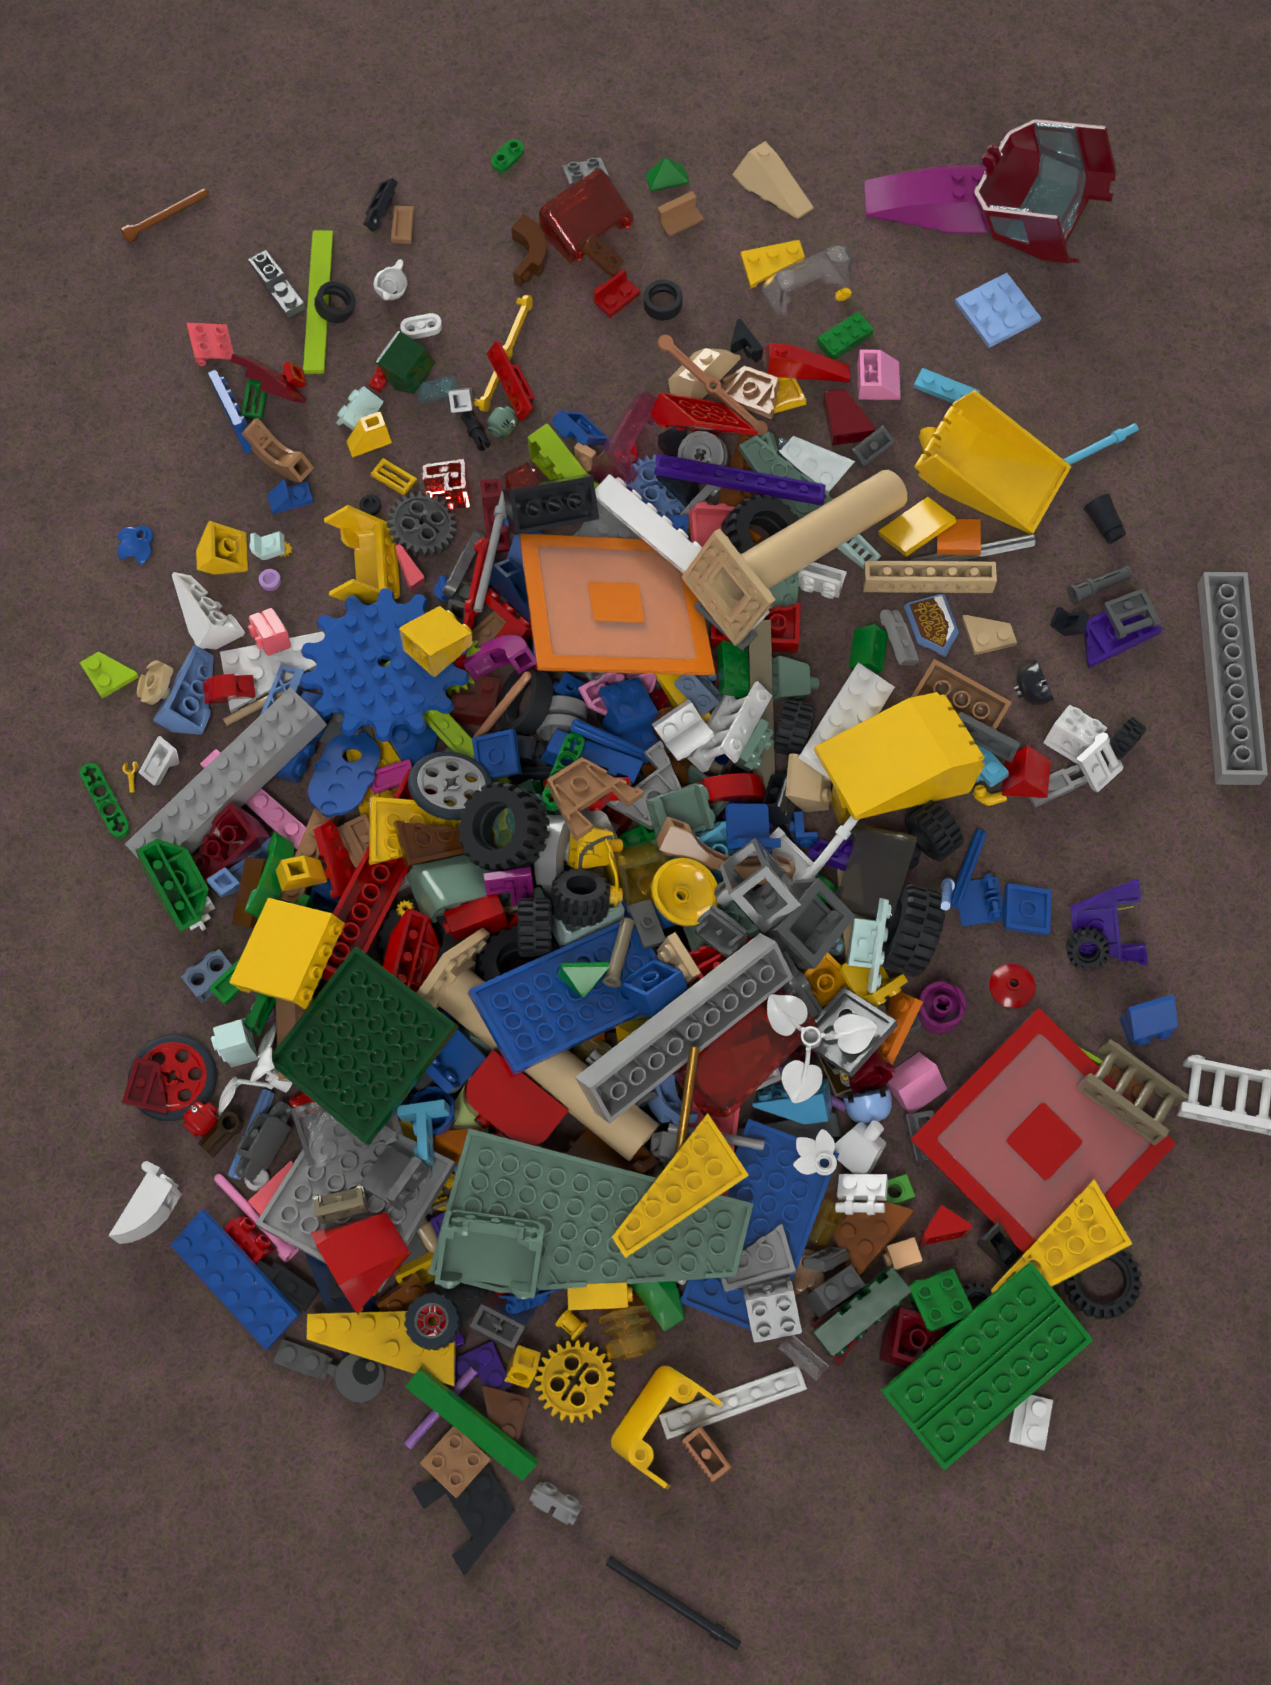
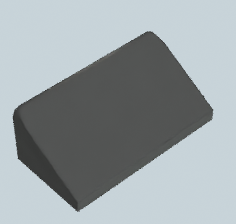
M882 425L855 446L851 451L859 469H862L893 445L895 440Z

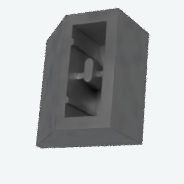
M490 1291L480 1305L470 1324V1328L474 1332L514 1352L517 1345L520 1344L538 1307L529 1308L517 1314L508 1313L506 1311L507 1299L498 1298L495 1291Z

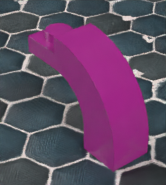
M505 635L480 645V651L462 661L465 668L476 681L503 665H513L520 674L536 664V657L523 638L516 635Z

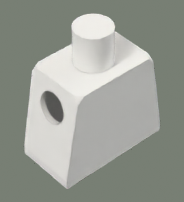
M874 1120L869 1126L859 1122L835 1143L834 1152L839 1153L837 1160L853 1174H870L886 1146V1142L879 1136L883 1132L884 1127Z

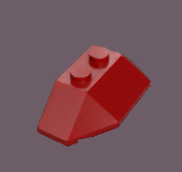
M408 908L390 935L382 967L417 993L435 967L440 947L430 924V917Z

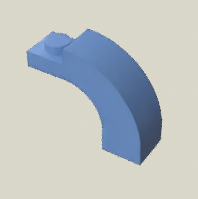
M675 1071L650 1091L656 1092L658 1098L649 1102L648 1105L654 1116L661 1123L672 1122L679 1125L682 1101L678 1097L675 1087ZM691 1109L689 1123H696L698 1113Z

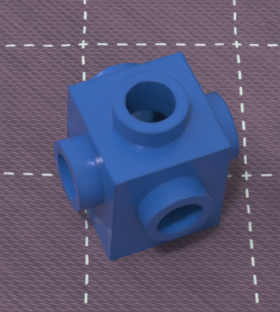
M565 672L560 682L555 681L553 684V696H569L581 700L582 695L579 694L578 688L584 685L585 682Z

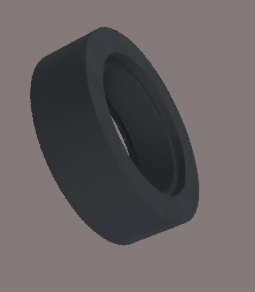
M531 667L524 671L531 673V679L498 719L503 729H514L517 734L523 736L534 733L541 726L549 712L553 696V686L549 675ZM514 670L502 687L498 704L524 672L519 674ZM531 684V695L528 705L519 717L518 711L521 698L527 687Z

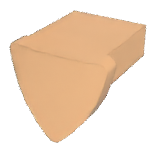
M578 442L574 447V457L588 473L598 466L597 454L593 449Z

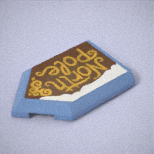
M938 594L905 604L904 610L917 644L924 648L927 647L946 658L959 634V630L945 595Z

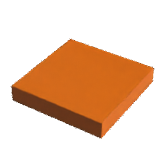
M956 519L955 524L937 535V555H981V520Z

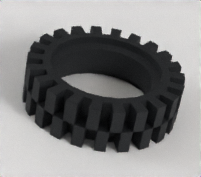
M1124 1249L1106 1258L1118 1266L1124 1279L1121 1295L1112 1302H1098L1089 1297L1081 1285V1272L1063 1281L1066 1287L1064 1289L1065 1294L1069 1295L1070 1298L1068 1300L1070 1303H1074L1077 1306L1076 1309L1079 1312H1085L1084 1315L1088 1317L1093 1316L1095 1319L1105 1318V1320L1118 1317L1128 1311L1140 1296L1141 1292H1139V1289L1142 1287L1140 1277H1142L1141 1271L1137 1270L1139 1264L1137 1261L1133 1262L1131 1259L1133 1255L1130 1252L1126 1253Z

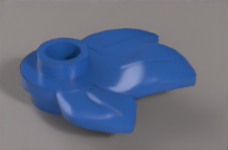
M141 525L136 528H124L118 533L117 538L122 541L117 551L118 558L126 559L134 556L136 561L143 565L152 553L150 545L153 541L152 530L145 525ZM144 532V537L140 539V535Z

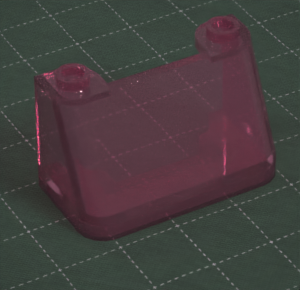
M639 392L635 395L620 415L594 460L591 473L599 484L609 474L615 479L617 477L621 478L625 483L634 482L638 472L634 471L632 467V462L636 460V457L630 450L646 422L649 425H656L657 422L650 416L656 398L650 392Z

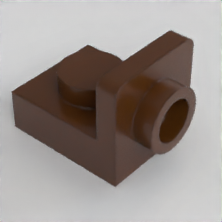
M644 1146L639 1148L633 1159L629 1162L632 1166L630 1168L632 1172L647 1176L660 1163Z

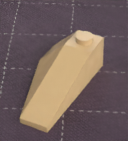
M766 141L750 150L733 173V177L744 189L761 196V199L772 202L779 209L797 219L814 209L778 154Z

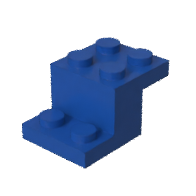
M639 677L600 687L598 694L608 710L601 724L604 731L646 750L659 742L651 728L658 711Z

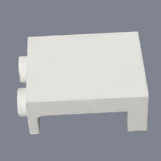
M778 827L770 835V838H781V847L772 849L774 854L792 859L796 868L791 879L793 884L796 880H801L815 862H812ZM754 851L749 857H755L758 855Z

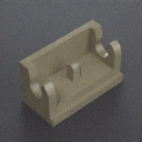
M362 1184L356 1185L354 1189L325 1196L313 1195L315 1217L321 1224L369 1213L366 1190L362 1187Z

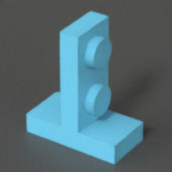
M445 1100L399 1106L397 1108V1116L403 1122L414 1121L413 1130L415 1136H417V1145L414 1146L415 1157L422 1160L425 1166H433L432 1118L451 1116L450 1106Z

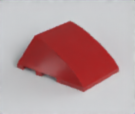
M387 1212L311 1232L319 1252L358 1315L363 1310L362 1307L367 1301L377 1294L379 1287L385 1280L391 1277L411 1254Z

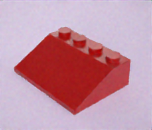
M659 392L650 416L657 421L656 424L662 428L670 426L680 431H684V429H689L692 432L707 431L713 435L757 436L758 434L757 430L722 402Z

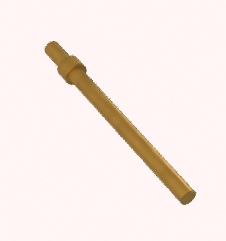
M690 1045L674 1156L687 1139L699 1047Z

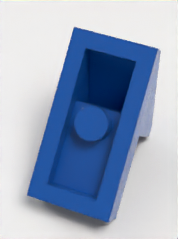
M282 480L267 494L272 514L314 503L308 482L287 487L285 480Z

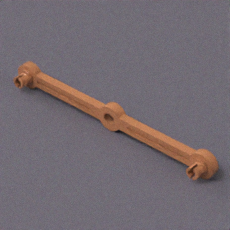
M669 335L660 336L657 341L658 348L661 351L670 353L702 382L707 393L715 394L732 411L757 430L758 437L767 433V424L764 421L755 419L723 390L719 379L715 377L710 378L673 344V339ZM711 383L715 385V389L710 387Z

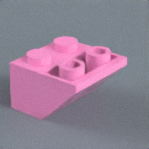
M859 350L857 362L858 400H900L899 361L882 350Z

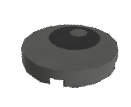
M349 1354L341 1360L334 1374L336 1390L342 1397L352 1403H363L374 1398L381 1390L384 1381L383 1369L379 1362L354 1354Z

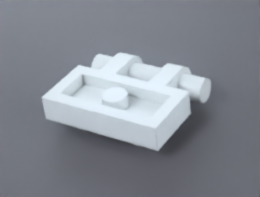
M839 1174L837 1197L838 1200H845V1203L836 1202V1212H845L846 1215H854V1212L867 1213V1215L885 1213V1203H877V1201H887V1174ZM855 1200H867V1203H855Z

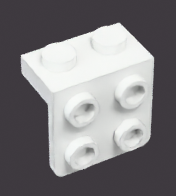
M812 562L799 570V587L806 592H820L826 598H839L847 572Z

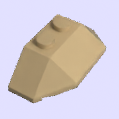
M705 348L694 352L689 359L710 378L715 377L720 381L741 357L727 350ZM683 365L668 379L671 394L703 399L708 394L704 384Z

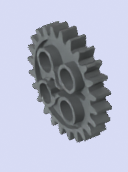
M421 491L418 492L416 497L410 492L409 499L402 495L401 501L396 500L395 505L391 506L387 520H389L387 521V528H390L388 535L393 536V543L399 542V545L401 544L402 547H405L407 553L410 550L413 551L414 557H416L418 552L421 553L423 558H425L427 552L433 557L435 550L441 554L442 547L448 549L449 543L453 542L457 521H454L455 513H450L451 506L444 507L445 500L438 502L437 495L432 499L430 498V492L425 497L422 496ZM413 510H419L421 513H416ZM433 519H436V520H439L440 522H439V523H436V522H434V521H432V520H433ZM404 526H408L411 529H405ZM422 536H429L431 539H425Z

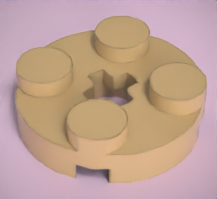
M158 660L151 662L146 667L149 671L146 676L141 675L137 686L138 697L142 698V702L149 705L157 703L160 699H166L170 692L168 685L173 674V668Z

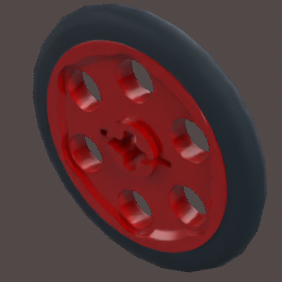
M167 1035L149 1042L137 1053L135 1058L139 1057L153 1061L157 1054H164L166 1058L165 1062L160 1065L161 1073L173 1075L175 1072L176 1077L184 1083L178 1080H172L169 1083L168 1078L161 1074L164 1093L168 1096L166 1102L167 1115L138 1109L156 1120L178 1121L183 1119L184 1113L194 1103L202 1102L205 1105L208 1102L216 1085L217 1071L210 1051L202 1043L184 1035ZM181 1051H187L189 1053L187 1061L178 1062L177 1054ZM135 1058L133 1059L128 1072V1080L131 1074ZM194 1069H200L202 1071L201 1078L196 1081L191 1080L189 1077L190 1072ZM184 1090H189L191 1098L186 1102H181L179 1094Z

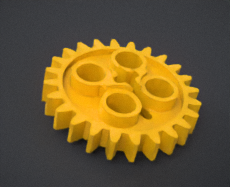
M579 1340L576 1341L575 1347H571L570 1342L566 1341L565 1349L557 1344V1353L549 1349L548 1352L551 1358H541L545 1367H537L542 1376L535 1377V1381L541 1382V1385L537 1386L535 1390L543 1392L538 1399L539 1401L547 1400L543 1408L547 1410L552 1407V1417L558 1412L561 1413L560 1420L562 1422L566 1416H569L571 1423L574 1422L575 1417H579V1420L583 1423L584 1415L586 1414L592 1420V1411L595 1410L601 1414L602 1411L599 1405H609L605 1396L613 1397V1393L608 1390V1387L615 1386L614 1382L608 1381V1378L614 1376V1372H607L611 1362L603 1363L606 1354L597 1356L598 1347L590 1351L589 1342L583 1348L580 1347ZM567 1359H577L579 1362L578 1367L575 1370H568L565 1367ZM584 1363H588V1367L579 1377L581 1385H574L566 1400L562 1401V1396L571 1385L569 1378H576ZM589 1372H595L599 1375V1380L594 1385H590L585 1381V1377ZM555 1379H562L565 1382L564 1388L559 1392L551 1389V1383ZM575 1393H582L585 1396V1401L580 1406H575L571 1402V1398Z

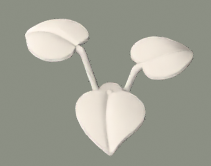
M771 994L768 998L767 1014L772 1028L783 1036L791 1035L797 1028L802 1032L801 1039L806 1046L805 1064L797 1060L792 1061L785 1066L782 1072L783 1087L793 1103L808 1100L819 1090L822 1084L821 1069L816 1065H809L811 1048L818 1047L822 1038L838 1039V1046L842 1051L849 1054H857L868 1047L878 1029L877 1025L868 1018L848 1014L839 1017L835 1021V1035L820 1033L815 1027L809 1026L804 1028L800 1026V1024L806 1021L808 1014L807 1007L801 999L791 995Z
M276 1022L264 1035L259 1045L257 1057L260 1059L250 1080L237 1079L234 1076L223 1090L219 1102V1117L232 1100L236 1088L241 1084L267 1087L271 1090L275 1087L285 1093L291 1087L292 1082L278 1080V1070L274 1069L272 1062V1047L270 1046L275 1037ZM264 1074H267L265 1080L268 1083L256 1081Z

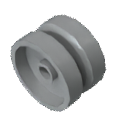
M696 431L682 440L678 449V458L727 467L729 452L721 438L707 431ZM703 453H706V454L704 455V458H705V459L702 460V454H703Z
M552 696L549 712L544 722L536 730L537 735L549 741L556 729L569 734L575 733L570 730L571 723L575 719L583 722L586 721L588 712L586 703L569 696Z

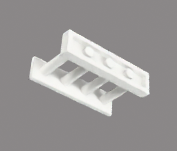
M758 681L753 684L749 694L744 698L737 700L733 696L723 695L706 723L715 736L706 745L692 751L687 759L702 773L709 770L716 756L726 754L734 763L737 762L772 695Z
M1191 1055V1057L1189 1056L1183 1062L1184 1067L1192 1068L1188 1100L1182 1102L1177 1107L1176 1116L1271 1135V1118L1268 1116L1271 1098V1070L1257 1071L1209 1061L1200 1055ZM1201 1070L1215 1073L1212 1103L1209 1107L1199 1105L1200 1103L1197 1102ZM1225 1075L1239 1078L1235 1110L1232 1112L1223 1110V1107H1221ZM1248 1080L1262 1083L1259 1115H1256V1117L1247 1115V1112H1245Z

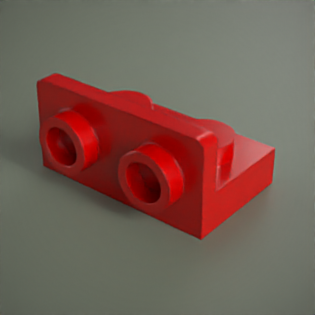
M622 269L611 276L603 285L600 284L595 288L593 302L611 318L640 295V290L626 278V271Z
M246 1216L233 1218L224 1228L225 1232L255 1264L259 1260L262 1261L266 1255L273 1253L275 1250L269 1238L261 1234L255 1227L254 1222Z

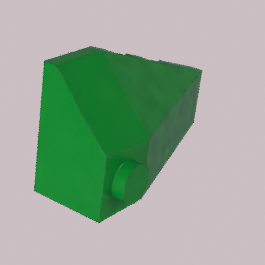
M675 1281L630 1284L664 1332L686 1319L679 1289H677Z

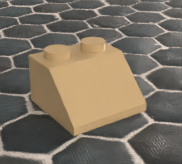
M789 754L785 796L803 812L829 810V802L832 800L831 780L798 759V754Z

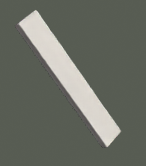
M797 1365L713 1395L723 1402L724 1406L722 1409L705 1398L660 1414L659 1418L668 1440L693 1431L699 1426L704 1427L807 1390V1387Z

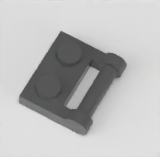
M1144 588L1107 601L1102 606L1118 639L1125 638L1126 634L1145 627H1154L1160 624L1158 614ZM1146 613L1147 618L1123 626L1121 622Z

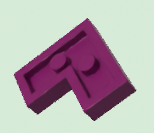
M531 867L484 873L486 895L510 892L512 906H518L520 898H534Z

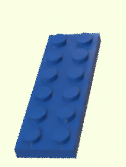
M200 1210L170 1244L265 1350L270 1349L301 1315L295 1306L206 1210Z

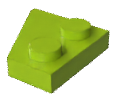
M100 652L79 662L102 699L139 678L134 670Z

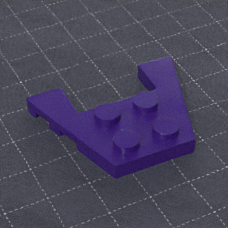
M1134 879L1070 906L1072 927L1075 933H1077V928L1079 927L1085 930V926H1089L1090 930L1096 927L1098 932L1100 930L1104 932V936L1107 937L1109 943V957L1119 958V961L1128 962L1129 960L1139 962L1140 965H1148L1145 942L1121 945L1117 904L1142 902L1139 879ZM1092 942L1082 943L1079 947V952L1082 954L1092 955L1097 950V946Z

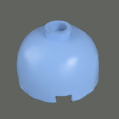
M880 1089L865 1091V1093L861 1094L855 1093L853 1094L855 1098L850 1100L848 1096L843 1097L848 1116L856 1123L863 1122L867 1126L873 1120L879 1122L885 1119L890 1114L892 1108L890 1089H885L886 1093L880 1094Z

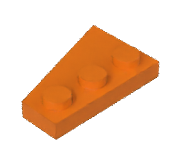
M902 992L891 996L887 1015L896 1020L898 1026L878 1047L892 1065L923 1003Z

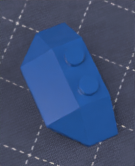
M427 723L426 730L421 734H414L407 725L398 724L393 728L392 737L388 742L400 760L410 759L413 767L420 759L435 752L438 735Z

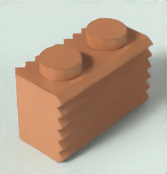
M701 1426L683 1439L682 1446H685V1450H688L691 1458H695L694 1462H697V1466L701 1467L700 1470L704 1471L703 1474L707 1475L706 1479H710L709 1483H714L732 1468Z

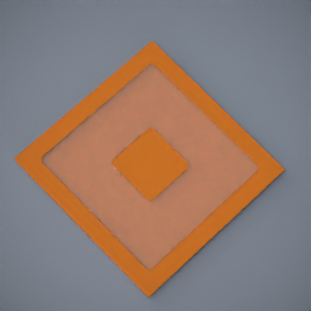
M520 534L537 670L715 675L705 618L693 607L699 601L698 598L681 578L683 573L644 540Z

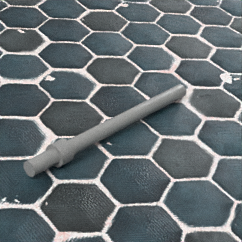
M501 491L499 503L494 511V525L473 609L476 612H482L503 520L507 517L503 491Z

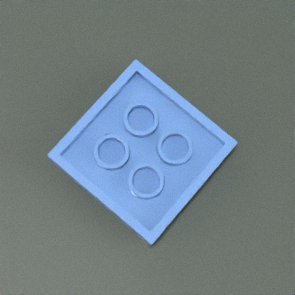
M1008 273L955 299L957 307L988 348L1035 325L1041 320L1040 315Z

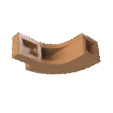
M255 418L241 433L252 445L251 450L264 463L289 480L302 482L314 469V466L302 452L292 451L281 444L259 419Z

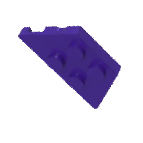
M1105 612L1089 619L1084 630L1088 668L1161 634L1162 628L1158 625L1156 627L1148 626L1126 634L1125 638L1118 639ZM1138 615L1121 622L1123 626L1145 619V617Z

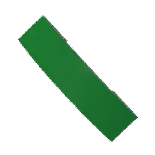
M277 832L273 833L266 851L269 853V857L257 889L251 891L244 910L258 919L267 899L278 900L282 890L276 874L280 861L293 858L294 843Z

